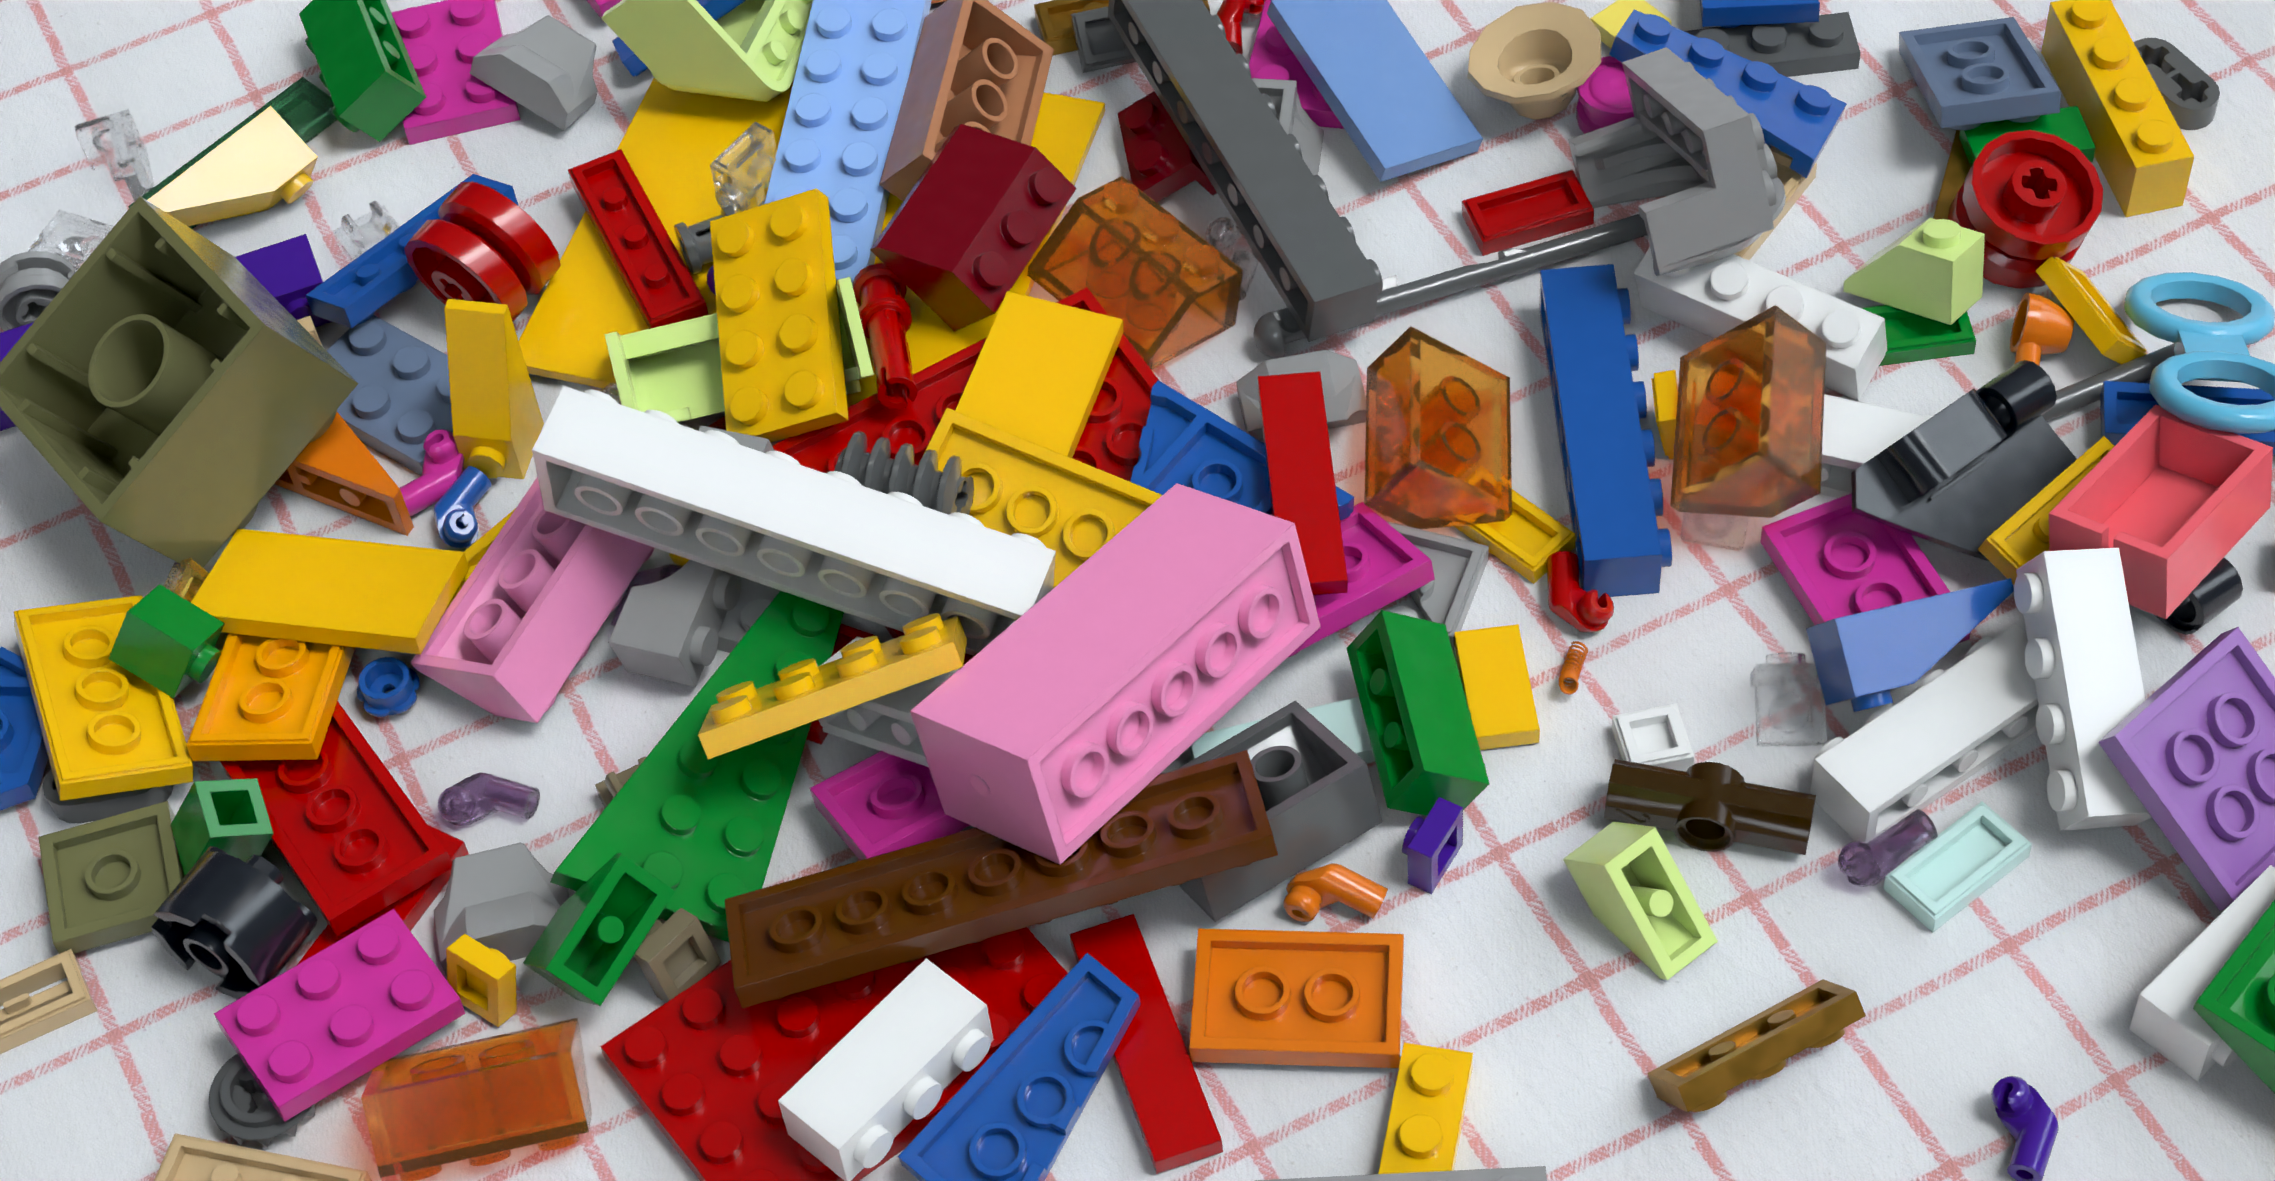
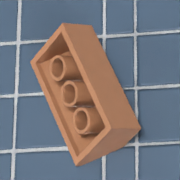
M947 0L927 15L922 26L879 185L904 201L954 127L959 124L971 126L1031 146L1054 49L988 0Z

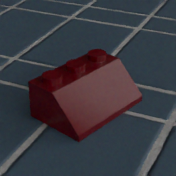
M959 124L954 127L870 251L955 332L995 314L1006 292L1010 291L1077 188L1036 147L971 126Z

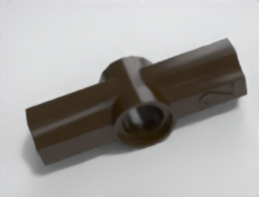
M1615 759L1608 784L1604 818L1674 831L1675 836L1682 843L1701 851H1721L1732 846L1733 842L1806 855L1816 795L1746 783L1744 777L1737 770L1717 762L1696 763L1685 772Z

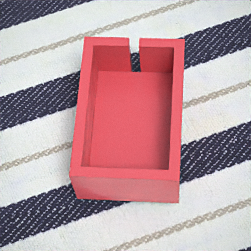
M2155 404L2049 513V551L2119 548L2129 605L2167 619L2270 508L2273 447L2235 433L2211 430L2185 422Z

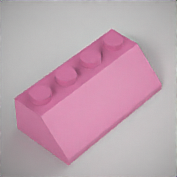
M537 477L441 617L421 655L416 654L410 663L417 671L495 716L538 723L543 714L554 704L560 688L576 664L586 655L591 641L609 614L619 605L624 591L642 564L652 555L654 547L545 511Z

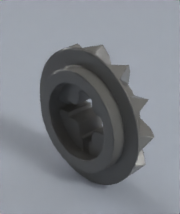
M238 1054L230 1058L220 1068L210 1087L209 1108L214 1121L220 1131L223 1130L231 1135L240 1145L249 1140L258 1141L268 1147L271 1138L284 1133L296 1136L297 1125L306 1116H315V1104L285 1122L270 1101H266L258 1109L252 1095L248 1092L253 1094L256 1091L264 1092Z

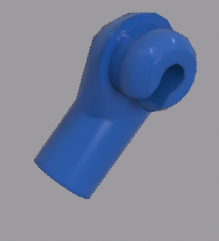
M468 466L434 506L433 512L439 538L452 548H465L475 542L479 527L473 507L492 486L489 478L473 466Z

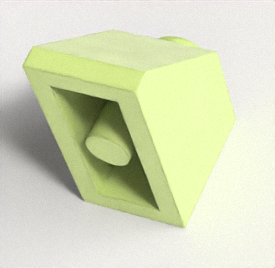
M1929 218L1876 253L1844 281V292L1952 325L1982 298L1985 234L1960 227L1958 223L1951 220Z
M1612 822L1563 859L1593 915L1660 979H1670L1718 942L1656 827Z

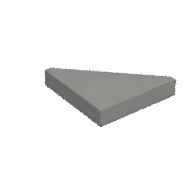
M1386 521L1431 559L1435 580L1409 594L1427 621L1446 625L1452 650H1454V632L1461 631L1488 562L1489 546Z

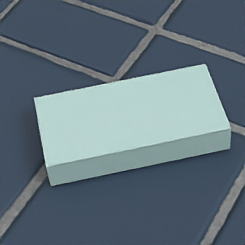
M1981 801L1886 875L1883 889L1933 933L2026 860L2030 855L2032 843Z

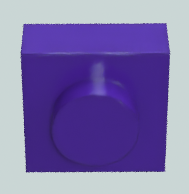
M1439 797L1425 819L1418 816L1412 822L1402 845V853L1407 855L1408 884L1427 893H1433L1463 845V807Z

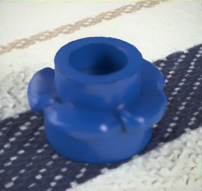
M393 657L379 658L367 664L361 671L357 687V697L361 702H364V710L373 716L386 717L388 715L400 714L411 708L416 702L417 695L415 691L420 687V680L417 673L413 669L408 668L400 659Z

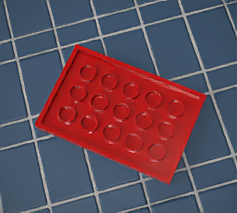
M1025 927L987 938L978 943L966 944L924 956L912 962L896 964L854 976L845 981L833 982L791 994L779 1000L767 1001L742 1008L734 989L731 960H729L600 1047L606 1062L700 1181H844L788 1135L778 1100L927 958L987 1004L994 1040L991 1042L989 1051L980 1064L970 1071H962L944 1088L941 1098L934 1109L922 1119H913L894 1138L889 1152L877 1165L872 1168L864 1167L851 1180L860 1181L903 1151L1068 973L1033 933Z

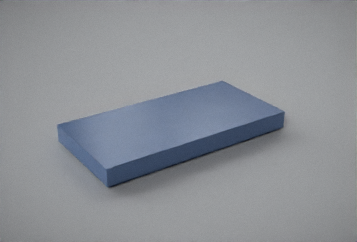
M1271 0L1267 15L1380 182L1478 152L1483 140L1482 136L1387 0Z

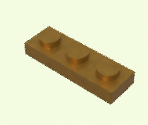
M1822 979L1647 1074L1657 1098L1686 1112L1705 1111L1722 1103L1727 1098L1726 1091L1749 1079H1764L1780 1072L1786 1066V1059L1806 1048H1819L1836 1042L1845 1034V1027L1864 1018L1866 1015L1856 991Z

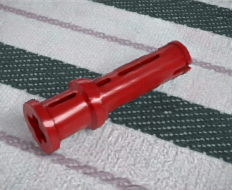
M872 264L860 270L855 276L852 286L856 302L860 306L858 311L864 336L870 339L873 366L876 373L878 400L887 408L901 409L908 406L905 389L908 399L912 402L916 399L918 393L916 382L913 379V368L906 339V332L910 329L912 323L910 306L904 299L907 287L885 264Z

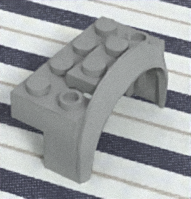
M1667 47L1622 62L1634 117L1568 139L1577 179L1592 207L1597 208L1639 199L1666 196L1638 206L1639 215L1645 223L1653 257V269L1656 276L1723 259L1751 245L1763 232L1774 229L1773 221L1783 210L1786 195L1784 185L1777 177V166L1769 146L1765 144L1763 131L1757 117L1753 113L1748 114L1737 105L1731 95L1726 96L1716 88L1710 78L1705 79L1695 71L1690 62H1684Z

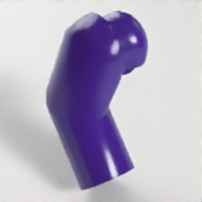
M2017 1076L2004 1077L1994 1085L1991 1100L1995 1106L1997 1116L2016 1141L2007 1172L2017 1181H2042L2059 1130L2058 1120L2037 1090L2028 1085L2025 1080Z

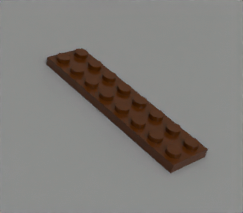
M1241 751L1158 775L1061 865L975 827L725 899L734 989L741 1007L746 1008L767 1001L779 1000L791 994L833 982L845 981L854 976L896 964L912 962L924 956L966 944L978 943L997 935L1036 924L1048 923L1060 917L1102 905H1111L1123 899L1169 886L1181 885L1193 879L1235 867H1244L1253 862L1277 856L1278 851L1248 751Z

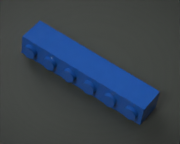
M1614 264L1540 270L1539 313L1572 531L1576 537L1575 552L1579 559L1581 588L1585 591L1597 590L1598 598L1603 593H1607L1610 597L1659 593L1661 567L1672 566V546L1669 529H1658L1656 517L1663 516V491L1660 478L1649 479L1648 467L1655 466V446L1652 430H1641L1640 419L1647 416V401L1644 382H1633L1632 371H1638L1639 368L1637 338L1635 334L1625 335L1624 325L1631 322L1628 288H1617Z

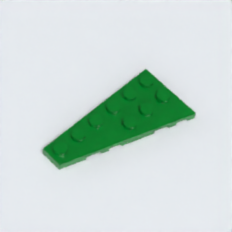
M780 590L558 866L550 883L577 891L616 853H622L675 890V893L658 919L667 921L677 910L683 908L699 919L708 936L729 942L725 899L759 890L763 887L811 722L711 759H707L698 736L711 705L718 703L716 695L721 691L747 681H753L757 689L779 681L778 672L792 664L814 658L817 665L820 666L831 658L844 612Z

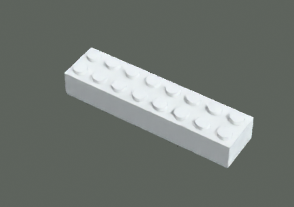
M563 385L532 449L545 511L902 632L904 625L926 615L939 613L942 621L958 616L967 638L965 653L972 656L979 653L1053 589L1056 551L1046 548L1035 537L1022 533H1015L1010 536L984 527L979 520L970 515L959 512L948 515L924 507L917 499L901 492L885 494L862 486L859 481L848 474L838 471L823 473L802 466L796 459L783 452L767 451L763 453L742 446L728 434L716 430H708L704 433L680 425L674 418L661 411L646 410L641 412L620 405L614 398L598 390L588 389L582 392Z

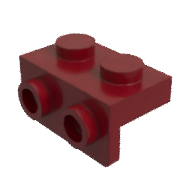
M1155 91L1117 113L1134 197L1145 207H1151L1195 180L1212 196L1217 194Z

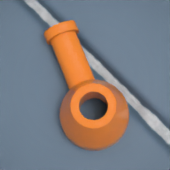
M2028 292L2025 293L2017 308L2010 337V351L2016 353L2014 364L2027 360L2040 366L2041 355L2065 352L2071 340L2074 327V319L2069 312L2048 298Z

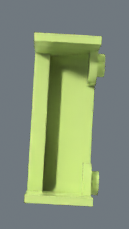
M622 0L607 10L601 19L650 69L654 78L672 90L768 102L786 91L795 78L813 0H746L717 21L712 18L697 0Z
M847 277L838 279L836 288L846 395L861 392L859 380L871 377L874 373L851 278ZM717 313L625 335H620L617 331L604 334L621 405L641 412L646 410L661 411L674 418L679 424L683 421L725 412Z

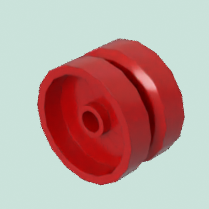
M2034 130L2008 132L1984 146L1949 207L1948 220L1958 223L1960 227L1985 234L1983 278L1993 284L2016 289L2044 286L2045 282L2037 274L2036 270L2051 256L2054 258L2058 257L2070 264L2102 212L2103 187L2096 168L2079 148L2052 134Z
M473 181L461 182L438 210L440 219L427 220L404 248L407 261L419 280L444 305H446L448 299L508 305L513 322L528 305L526 295L538 294L561 267L558 251L549 236L529 214L512 200L491 187Z

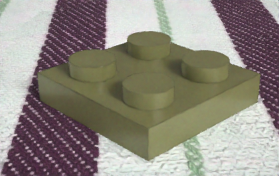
M168 801L38 837L52 940L59 954L69 949H72L73 953H78L152 932L151 926L158 919L153 914L185 877L170 826L175 815Z

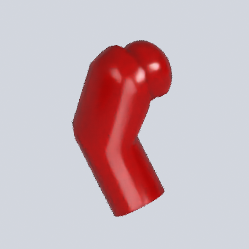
M1223 0L1216 15L1220 18L1225 29L1226 39L1236 54L1243 53L1241 28L1243 14L1259 15L1263 11L1262 5H1264V0Z
M1558 551L1549 555L1547 558V581L1550 610L1580 632L1593 633L1604 629L1614 613V603L1607 593H1603L1598 598L1597 590L1585 591L1580 588L1579 559L1576 554L1568 551Z

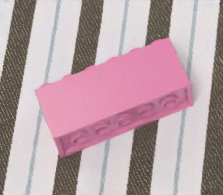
M1176 483L910 711L944 813L1061 865L1321 627L1295 523Z

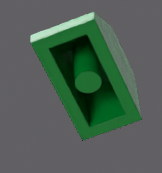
M616 853L559 907L523 964L576 1000L601 1006L675 893V890L622 853Z

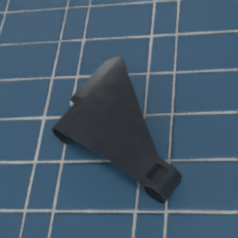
M2027 360L2019 361L1978 390L1972 389L1851 472L1852 512L1908 534L1989 561L1978 550L1985 539L2077 460L2042 416L2056 404L2057 394L2050 376L2042 367L2034 362ZM2223 558L2167 619L2156 617L2178 633L2185 635L2193 634L2242 596L2243 586L2241 577L2236 568L2226 558Z

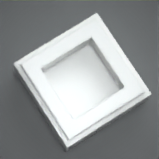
M1677 703L1612 716V731L1621 760L1679 771H1687L1689 767L1694 765V754Z

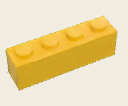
M2060 0L2050 2L2041 53L2068 106H2078L2096 147L2094 157L2125 217L2183 206L2194 154L2112 1Z

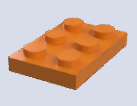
M1198 928L1189 1046L1191 1062L1399 1068L1404 934Z

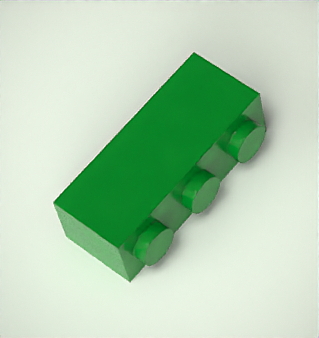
M312 0L299 13L308 36L305 39L306 45L316 57L321 70L318 74L319 78L329 90L334 103L332 107L334 116L348 130L352 132L361 130L381 142L426 98L387 1Z
M1381 610L1346 649L1387 808L1427 816L1437 799L1441 797L1463 807L1464 810L1490 783L1446 625Z

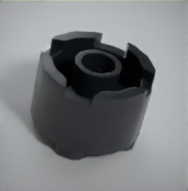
M209 846L153 914L158 919L151 928L162 947L182 967L189 970L197 961L210 972L222 978L216 986V990L225 995L240 999L271 981L279 974L315 928L318 919L309 908L293 900L279 886L284 878L275 865L255 854H252L244 862L217 847Z

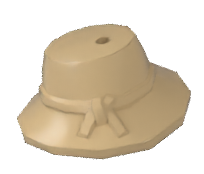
M1552 1L1516 6L1486 25L1469 52L1467 78L1485 96L1509 102L1520 116L1533 120L1553 117L1568 107L1575 97L1577 87L1583 85L1600 65V31L1582 9Z

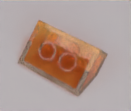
M1121 176L1077 198L1028 266L1027 276L1058 301L1087 287L1109 316L1123 319V334L1152 370L1236 324L1243 269Z
M1774 305L1680 357L1670 506L1678 512L1772 518L1821 493L1826 342L1778 306Z
M1410 326L1367 367L1364 505L1406 526L1417 529L1504 522L1512 515L1510 377Z
M578 1018L395 1057L372 1069L361 1100L380 1178L399 1174L402 1181H416L439 1173L442 1170V1164L469 1159L470 1165L483 1166L508 1158L511 1155L510 1149L538 1144L539 1150L550 1151L568 1147L580 1140L579 1134L589 1132L592 1117Z

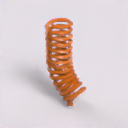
M1579 641L1571 642V644L1579 645L1569 646L1567 657L1559 676L1560 690L1568 695L1578 690L1579 675L1588 653L1586 645Z

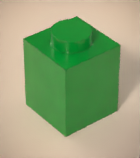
M159 584L127 611L108 659L172 698H175L192 681L195 680L201 684L210 676L221 655V651L215 648V645L225 623Z
M257 778L194 781L170 825L184 875L190 871L209 846L217 847L227 854L246 862L252 854L261 856L274 834Z

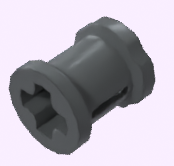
M731 205L721 208V215L687 226L681 222L674 225L682 255L693 275L702 272V265L713 262L710 221L735 214Z

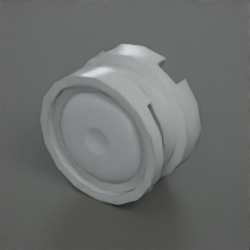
M47 251L23 252L1 262V329L7 331L34 322L75 274L72 264L62 256Z

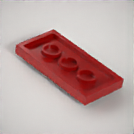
M338 701L318 759L220 761L230 780L258 779L274 833L270 840L336 936L351 929L452 868V862L446 849Z

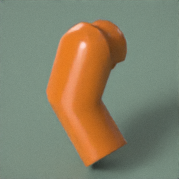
M1331 863L1299 873L1292 878L1286 887L1288 894L1285 896L1283 906L1290 917L1301 922L1312 921L1320 908L1336 902H1341L1373 919L1384 901L1388 888L1342 865Z

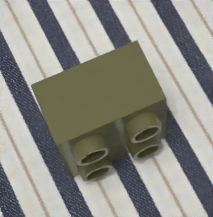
M141 196L138 197L0 362V408L94 516L105 525L197 573L204 568L226 540L234 535L237 529H244L255 514L258 502L306 445L317 440L327 431L335 418L339 406L358 385L357 381L233 255Z

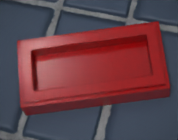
M1573 169L1462 201V216L1482 256L1594 224V208Z

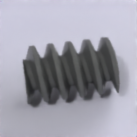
M857 431L851 437L847 448L841 452L834 471L852 476L862 486L885 494L890 492L908 494L917 499L924 507L948 515L954 512L967 515L970 513L974 496V481L971 476H961L962 460L959 456H951L943 471H939L938 454L935 450L929 449L925 451L919 465L914 464V447L912 444L905 443L901 445L895 459L890 458L891 446L888 438H879L871 453L867 452L866 434Z

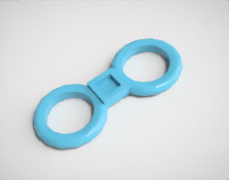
M2193 272L2163 273L2146 277L2127 290L2124 310L2133 323L2157 338L2175 343V356L2167 358L2156 366L2151 373L2149 391L2161 408L2185 422L2211 430L2231 433H2266L2275 430V400L2259 405L2220 403L2197 396L2182 386V383L2192 380L2240 382L2258 387L2272 395L2275 399V364L2250 356L2246 346L2257 343L2274 328L2275 310L2262 294L2233 280ZM2169 299L2211 301L2235 310L2243 318L2228 322L2191 320L2170 314L2155 303Z

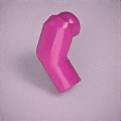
M435 430L427 435L423 444L426 452L422 476L400 487L410 517L437 503L462 473L464 456L462 453H459L453 433L449 430Z

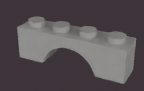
M700 425L698 430L704 433L708 430L723 432L733 437L740 445L763 453L775 451L770 440L767 438ZM689 560L678 571L660 581L631 587L608 641L626 671L696 687L704 666L710 665L715 658L719 642L718 632L727 610L731 611L738 602L741 592V577Z

